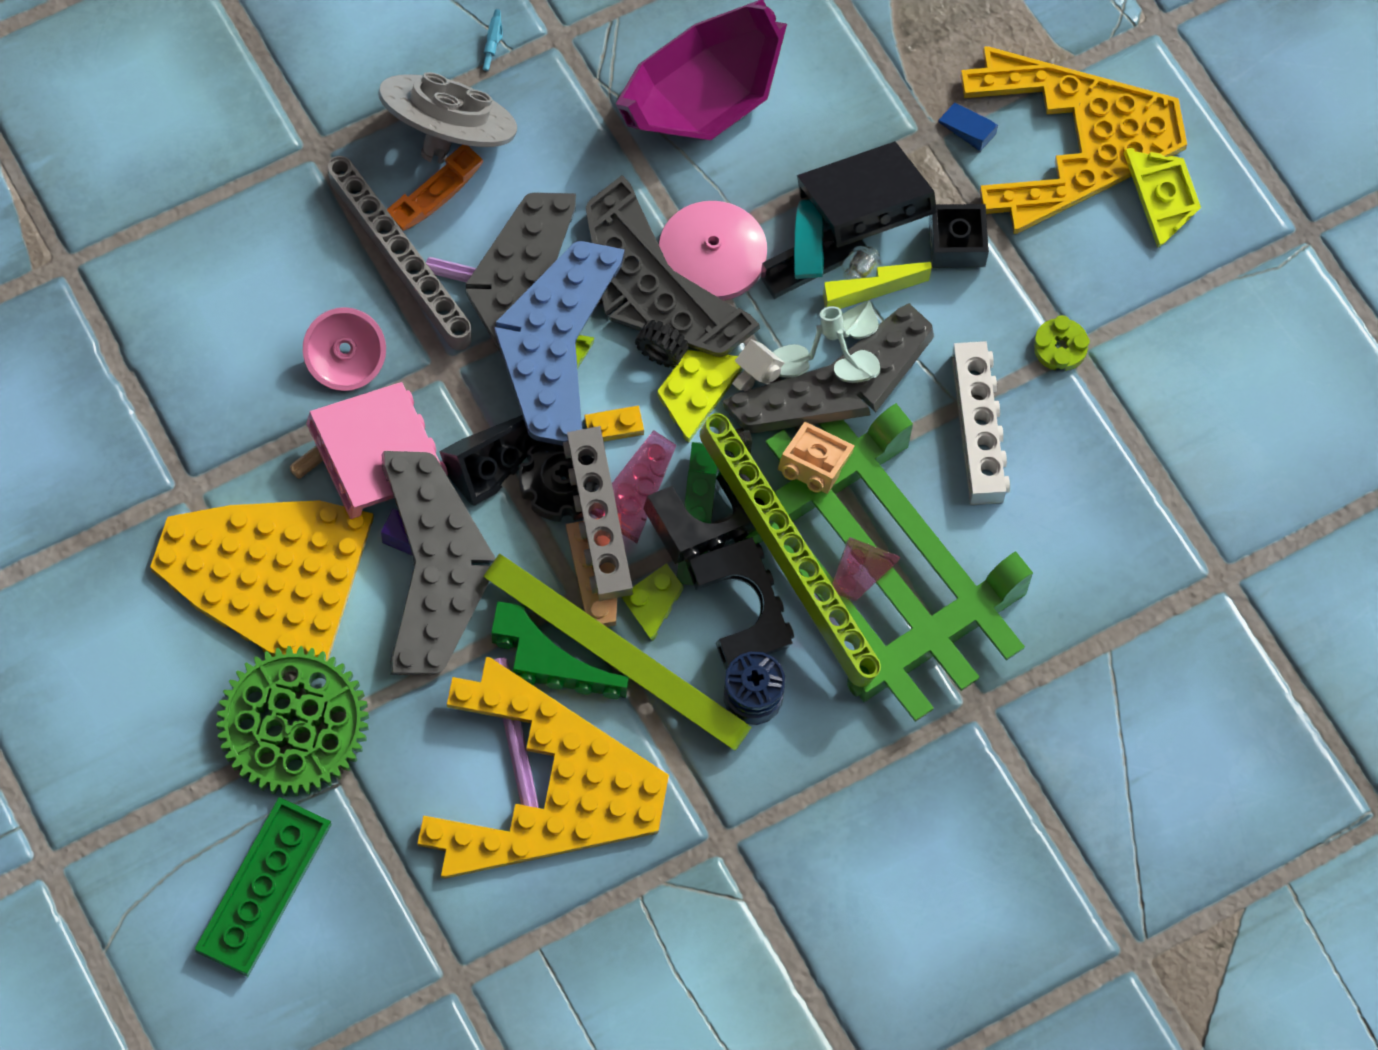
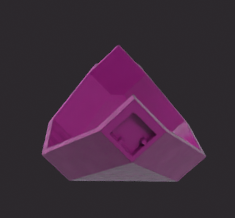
M758 0L694 24L637 65L616 102V106L626 125L639 130L705 140L714 139L768 99L787 23L776 22L774 12L766 6L764 0Z

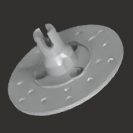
M426 72L423 75L392 76L385 79L379 88V99L391 114L409 126L426 133L421 156L429 162L432 161L433 155L439 157L438 163H444L452 142L477 147H496L511 142L517 132V124L512 115L504 107L492 100L488 94L474 90L459 82L446 79L436 73Z

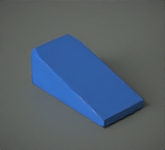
M955 102L938 120L940 124L980 152L996 135L998 125L990 119Z

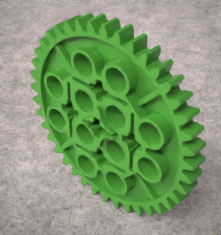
M291 646L287 647L286 654H282L281 650L276 648L274 657L268 651L265 652L264 661L255 656L256 665L252 666L246 662V673L237 670L236 674L239 681L229 680L233 690H223L228 700L219 701L220 706L225 710L218 711L217 716L224 721L216 723V726L219 730L223 731L218 734V738L220 741H226L221 745L222 751H229L225 756L227 761H234L232 764L234 771L241 769L240 776L242 779L250 775V785L253 786L260 781L259 787L262 791L270 785L272 794H275L278 788H281L283 796L288 794L289 789H292L295 796H298L300 788H304L308 795L312 785L318 791H321L322 781L331 786L332 781L330 777L333 775L341 779L339 771L341 768L350 771L347 761L357 762V757L353 752H362L363 748L358 742L367 741L366 735L361 731L369 730L368 724L362 722L369 719L368 712L362 711L368 705L367 701L361 700L365 696L363 690H357L360 686L359 681H351L353 673L351 671L344 673L345 665L343 663L335 667L336 658L334 656L326 661V654L322 651L316 657L314 648H311L307 655L304 653L302 646L298 648L296 654L293 653ZM288 672L298 673L297 679L292 682L283 680ZM317 678L326 680L325 685L319 689L313 688L311 684ZM301 688H304L307 695H302L300 699H297L295 692H300ZM253 692L262 693V698L258 702L253 703L248 701L249 695ZM280 699L290 700L287 708H276V703ZM315 705L318 707L317 713L312 716H307L303 713L307 706ZM268 708L271 716L266 715L262 721L259 712L264 713L265 709ZM336 712L346 714V718L342 722L335 723L331 720ZM294 716H297L298 721H294L292 725H289L287 720H292ZM244 720H254L252 728L248 730L240 728V724ZM324 720L327 729H322L318 735L315 726H320ZM273 726L282 727V732L278 736L272 737L268 735L269 729ZM307 732L310 734V739L307 742H296V737L300 733ZM329 739L338 741L337 747L333 750L324 748L325 742ZM285 743H289L291 750L288 749L285 751V754H282L279 746L284 747ZM265 753L275 755L273 761L269 764L260 762L261 756ZM293 760L303 762L301 768L296 771L288 769L289 763Z

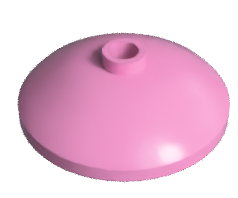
M341 307L322 313L311 323L303 340V357L309 372L317 381L331 389L348 391L365 386L377 376L385 361L386 342L381 328L372 317L358 309ZM342 343L350 345L348 353L341 352L340 345Z

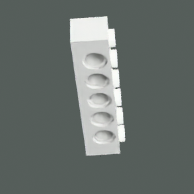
M987 341L954 343L951 358L970 505L1003 503L1006 493L1010 492L1009 476H1004L1003 467L1007 466L1006 452L1001 451L1000 442H1003V428L997 424V417H1000L999 401H994L993 393L997 391L996 376H991L990 368H993L994 365L993 352L988 351ZM969 371H978L980 375H972ZM973 395H979V396L983 397L984 399H983V400H976V399H974L972 396H973ZM976 420H983V421H985L987 424H986V425H979V424H977L975 421H976ZM987 445L990 450H982L978 446ZM989 470L993 472L994 475L987 476L983 474L982 471Z

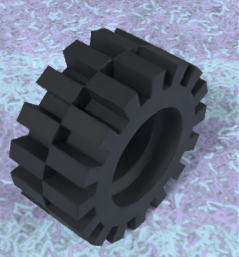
M646 321L635 339L636 348L642 351L641 354L644 356H649V360L652 362L653 360L657 361L658 365L663 363L668 368L670 366L672 368L678 366L689 347L687 345L688 341L684 339V335L678 334L679 331L677 329H671L669 324L663 325L661 321Z

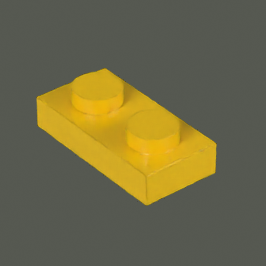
M639 405L584 415L586 429L601 427L603 442L644 435Z

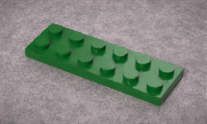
M279 797L197 943L195 952L249 977L332 825L331 821Z

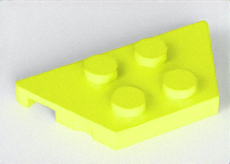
M1128 148L1123 153L1158 248L1196 214L1201 205L1184 158L1175 156L1165 157L1154 152L1146 154L1136 152L1133 148Z
M687 350L678 366H675L658 389L657 396L668 409L671 419L674 423H677L683 433V438L688 443L743 370L735 362L738 356L726 355L716 357L700 351Z

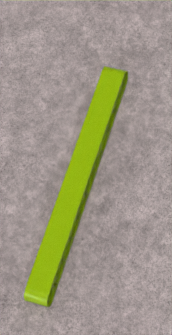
M711 414L699 432L701 442L850 681L856 686H867L881 670L879 659L729 419L723 414ZM710 427L717 428L720 434L712 432ZM724 450L731 451L735 458L727 456ZM739 474L746 475L750 481L742 480ZM754 498H760L764 505L757 504ZM769 521L775 522L779 529L772 528ZM784 545L790 546L794 553L787 552ZM799 569L805 570L809 574V578L802 576ZM814 593L820 594L824 598V602L817 600ZM829 617L835 618L839 622V626L833 625ZM844 641L850 642L854 646V650L848 649ZM859 666L866 667L869 670V675L864 674Z
M498 554L483 577L734 751L738 749L752 727L502 554Z

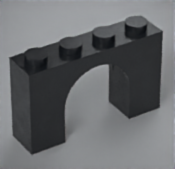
M720 471L716 479L733 509V516L722 523L708 524L691 516L673 486L647 496L643 509L675 564L682 561L688 563L691 559L700 556L701 553L720 549L725 543L732 540L735 542L741 541L749 533L756 531V528ZM739 474L742 480L750 481L746 475ZM754 498L757 504L764 505L760 498ZM769 521L770 526H772L774 522Z
M753 537L702 554L686 563L695 590L724 580H738L749 585L758 596L760 614L755 625L744 631L721 638L715 643L725 670L741 654L752 651L763 652L769 655L789 648L793 644L791 640L794 638L792 627L789 622L785 623L782 612H784L782 600L779 596L775 597L771 587L774 585L773 576L769 569L765 570L762 559H764L762 547L759 543L755 544Z

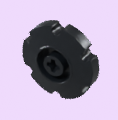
M542 441L537 442L527 451V460L530 462L521 463L519 468V487L523 499H532L531 509L539 516L552 521L561 522L562 517L565 515H570L574 521L583 518L582 512H576L573 496L578 495L577 485L571 486L568 469L573 468L571 458L566 459L562 445ZM584 455L579 459L582 465H590L594 461L593 457L589 455ZM565 476L566 480H561V477ZM588 482L584 489L588 492H595L600 486L595 482Z

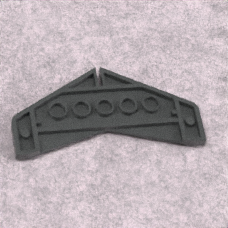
M623 175L588 201L586 214L592 243L624 249L622 266L602 295L606 317H609L610 321L641 331L648 320L661 321L663 325L669 324L671 329H677L679 331L678 334H683L684 339L688 341L687 345H689V348L716 357L728 355L760 329L759 323L750 314L740 308L736 309L675 272L667 264L636 198L635 192Z
M575 193L527 194L466 283V296L501 355L502 353L495 335L496 321L558 259L569 224L572 222L575 213Z
M908 303L898 308L881 322L874 334L861 339L848 350L850 355L859 350H865L874 354L879 360V375L868 381L848 383L836 377L834 365L837 361L845 358L843 354L829 366L745 392H738L723 400L724 409L749 433L802 426L804 422L818 424L870 416L869 407L875 413L933 340L932 324Z
M383 451L381 454L382 469L386 481L390 483L413 554L414 565L396 643L390 658V675H437L446 668L489 583V580L483 576L490 566L471 565V563H493L495 556L433 454L428 452Z

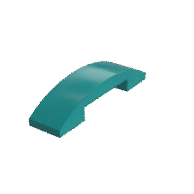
M800 200L797 208L794 247L796 279L823 277L825 220L811 200Z

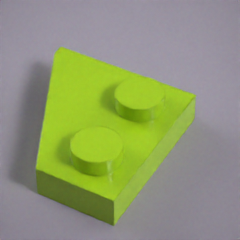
M667 563L633 586V595L621 597L652 641L656 639L658 629L664 619H667L673 603L678 600L684 589Z

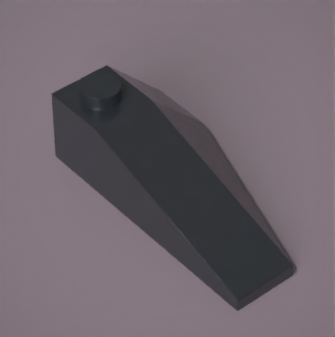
M521 415L463 438L439 452L446 466L448 477L468 502L475 506L497 494L502 488L501 484L510 475H514L519 470L518 466L527 457V451L539 441L530 437Z

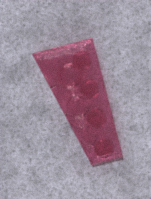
M655 430L652 431L612 482L621 533L636 544L648 518L643 509L647 496L659 491L676 448V444ZM593 509L591 511L599 519L605 515L601 509Z

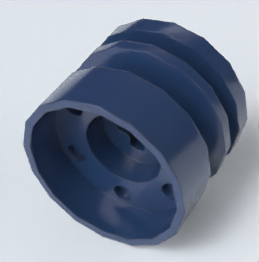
M751 651L735 658L726 671L723 698L726 709L747 724L759 725L770 721L778 714L783 702L785 674L781 664L774 657L763 652ZM756 680L758 686H754L751 681Z

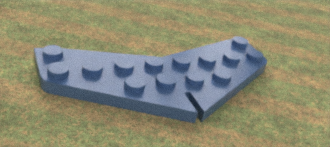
M584 241L573 243L496 321L495 335L528 434L534 440L563 446V442L568 441L567 432L582 430L575 343L611 280L620 270L624 249Z

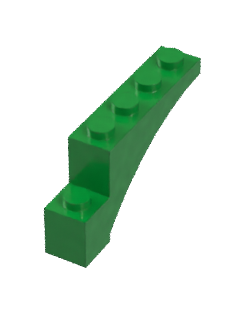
M692 441L684 506L695 519L711 524L718 467L703 443ZM686 562L678 563L677 578L680 583L694 586Z
M497 602L491 631L492 643L504 649L517 647L513 673L531 685L535 683L545 684L548 688L554 690L569 688L585 695L591 694V692L603 694L604 697L609 699L627 697L629 677L608 673L592 667L563 651L532 622L526 614V606Z

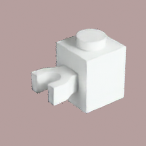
M751 339L735 360L744 371L732 384L741 391L751 390L756 380L770 384V382L778 378L785 362L762 343Z

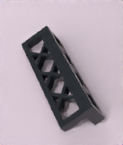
M831 229L825 231L823 236V275L844 265L843 262L846 264L847 258L854 260L866 254L868 247L863 239L837 248L833 243ZM794 247L762 263L760 278L774 299L816 279L795 278ZM853 249H855V250H861V251H855V252H853V253L849 256V254L852 252Z

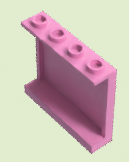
M402 382L309 412L306 423L350 519L361 516L363 508L394 498L390 483L386 481L382 469L381 454L383 451L428 452L433 454L439 461L436 455L435 443L431 437L428 438L424 430L425 423L421 414L416 413L413 396L409 390L406 391ZM439 461L444 472L448 475L444 462Z

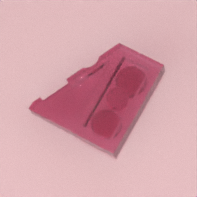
M849 537L832 586L838 595L857 601L899 561L900 556Z

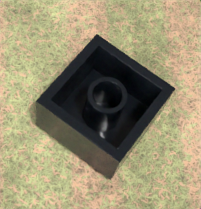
M936 204L937 213L930 215L928 220L932 268L986 267L989 254L986 204Z

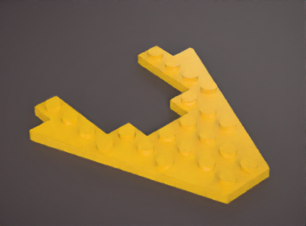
M985 46L983 49L985 68L961 70L960 77L964 98L1043 92L1046 115L1073 112L1080 153L1056 155L1055 166L1058 179L980 186L981 203L986 204V214L1010 212L1013 234H1018L1132 177L1123 153L1128 148H1133L1136 152L1146 154L1150 152L1159 153L1165 157L1174 156L1186 150L1185 129L1179 99L1176 97Z
M486 657L481 682L452 677L447 700L448 708L531 723L526 751L554 756L544 809L515 804L510 832L423 815L418 846L446 851L441 878L447 879L658 833L669 778L667 773L490 657Z

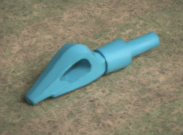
M495 9L488 29L487 42L483 52L486 55L483 64L484 71H489L492 56H495L497 44L503 37L501 12L499 9Z

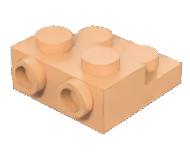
M804 422L783 452L777 470L781 471L783 476L789 480L798 479L806 483L813 492L822 491L828 494L839 478L841 469L851 456L855 446Z

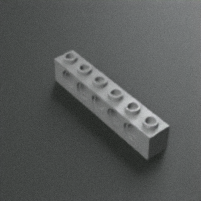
M601 427L567 432L568 441L563 442L566 459L571 458L573 468L568 469L571 486L577 485L578 495L573 496L576 512H582L584 521L579 523L581 539H587L589 549L584 550L586 565L593 567L594 576L589 577L592 594L598 593L599 601L633 595ZM584 455H589L593 457L594 461L590 465H582L579 459ZM588 482H595L600 487L595 492H588L584 489V486ZM593 509H601L605 515L600 519H593L589 513ZM603 535L607 536L610 542L606 546H598L594 542L595 539ZM609 562L616 568L612 573L606 574L600 570L602 564Z

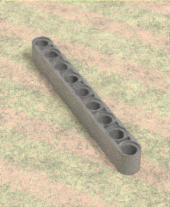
M344 156L333 157L328 163L329 182L448 345L455 350L466 349L471 343V324L352 162ZM340 171L346 172V173H344V174H342V175L336 174L337 172H340ZM353 191H359V192H360V193H358V194H350V193L353 192ZM367 211H374L373 214H365ZM383 230L390 231V232L387 233V234H380V233H379V232H381V231H383ZM398 250L404 251L402 254H395L394 252ZM413 270L419 271L417 274H409ZM428 290L434 291V293L430 295L424 294V292ZM440 311L450 312L446 315L438 314ZM456 331L464 332L463 335H454L453 333Z

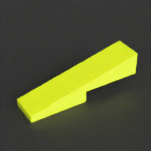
M931 262L877 267L875 277L824 282L825 308L834 306L842 309L929 281L932 269Z

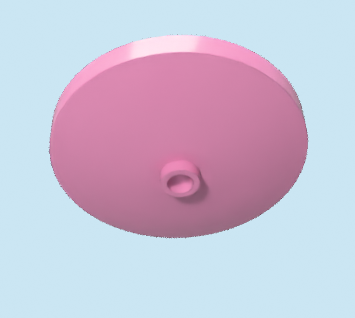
M702 201L684 207L666 223L659 241V247L667 264L675 272L723 301L738 297L753 287L761 277L762 263L767 258V242L759 223L742 208L721 201Z

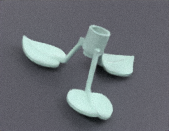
M870 300L843 314L838 307H826L820 312L821 325L816 326L817 333L810 353L805 347L795 344L773 351L777 357L785 362L779 376L793 378L806 373L810 369L808 361L813 360L821 334L829 340L839 339L845 358L837 361L834 365L836 377L848 383L868 381L879 375V360L874 354L865 350H859L850 355L844 338L850 336L854 339H863L871 336L878 329V318Z

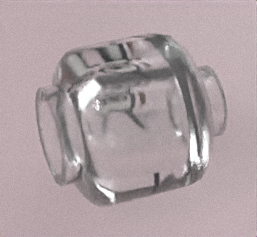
M870 246L855 247L842 264L844 278L850 280L876 277L877 267H882L879 252Z

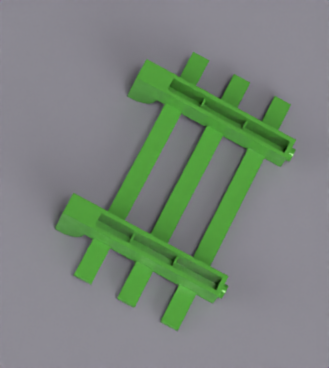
M895 403L880 414L870 425L867 433L859 438L844 420L818 423L822 430L855 446L851 456L841 469L839 478L828 494L822 491L813 492L806 483L798 479L790 481L774 493L792 522L816 507L911 627V630L885 646L816 558L881 664L879 674L867 686H856L847 678L848 689L855 697L859 696L863 702H866L888 687L916 722L933 711L934 707L909 677V672L934 657L959 690H964L979 680L980 677L953 643L978 626L1006 661L1025 648L1023 643L999 615V612L1027 594L1033 572L1015 551L1002 560L989 573L985 581L977 586L880 466L909 446L913 423L898 404ZM783 429L766 440V444L780 461L783 452L792 439ZM861 478L957 599L931 616L835 494ZM774 522L771 527L779 529V526ZM757 530L749 533L743 539L753 537L755 544L763 542ZM784 545L787 552L794 553L790 546ZM799 569L802 576L809 578V574L805 570ZM815 593L820 601L824 602V598L820 594ZM860 665V670L864 674L869 675V670Z

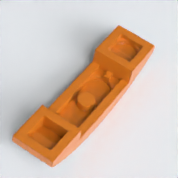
M462 144L445 159V166L411 195L407 196L404 194L386 209L403 231L423 221L443 206L479 169L483 159L468 145Z

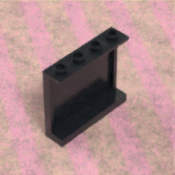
M896 141L797 175L801 199L808 197L831 228L833 243L837 248L937 213L934 190Z

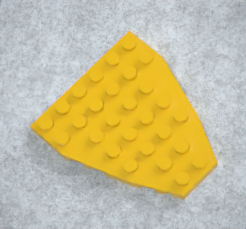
M314 500L228 505L168 516L150 568L156 576L165 580L176 593L179 592L196 610L223 627H229L237 632L247 642L251 641L261 647L263 652L268 651L272 657L275 656L276 648H279L282 654H286L287 647L291 646L293 653L296 654L298 648L302 646L306 655L311 648H314L316 657L322 651L325 652L326 661H328L374 515L373 513L362 511L361 516L350 519L344 506Z

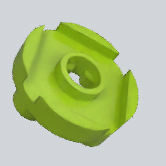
M1057 316L1055 319L1044 322L1038 328L1034 340L1035 356L1041 364L1049 369L1073 370L1085 360L1090 339L1083 327L1077 322L1070 320L1067 316ZM1056 340H1064L1067 342L1066 346L1068 348H1057Z

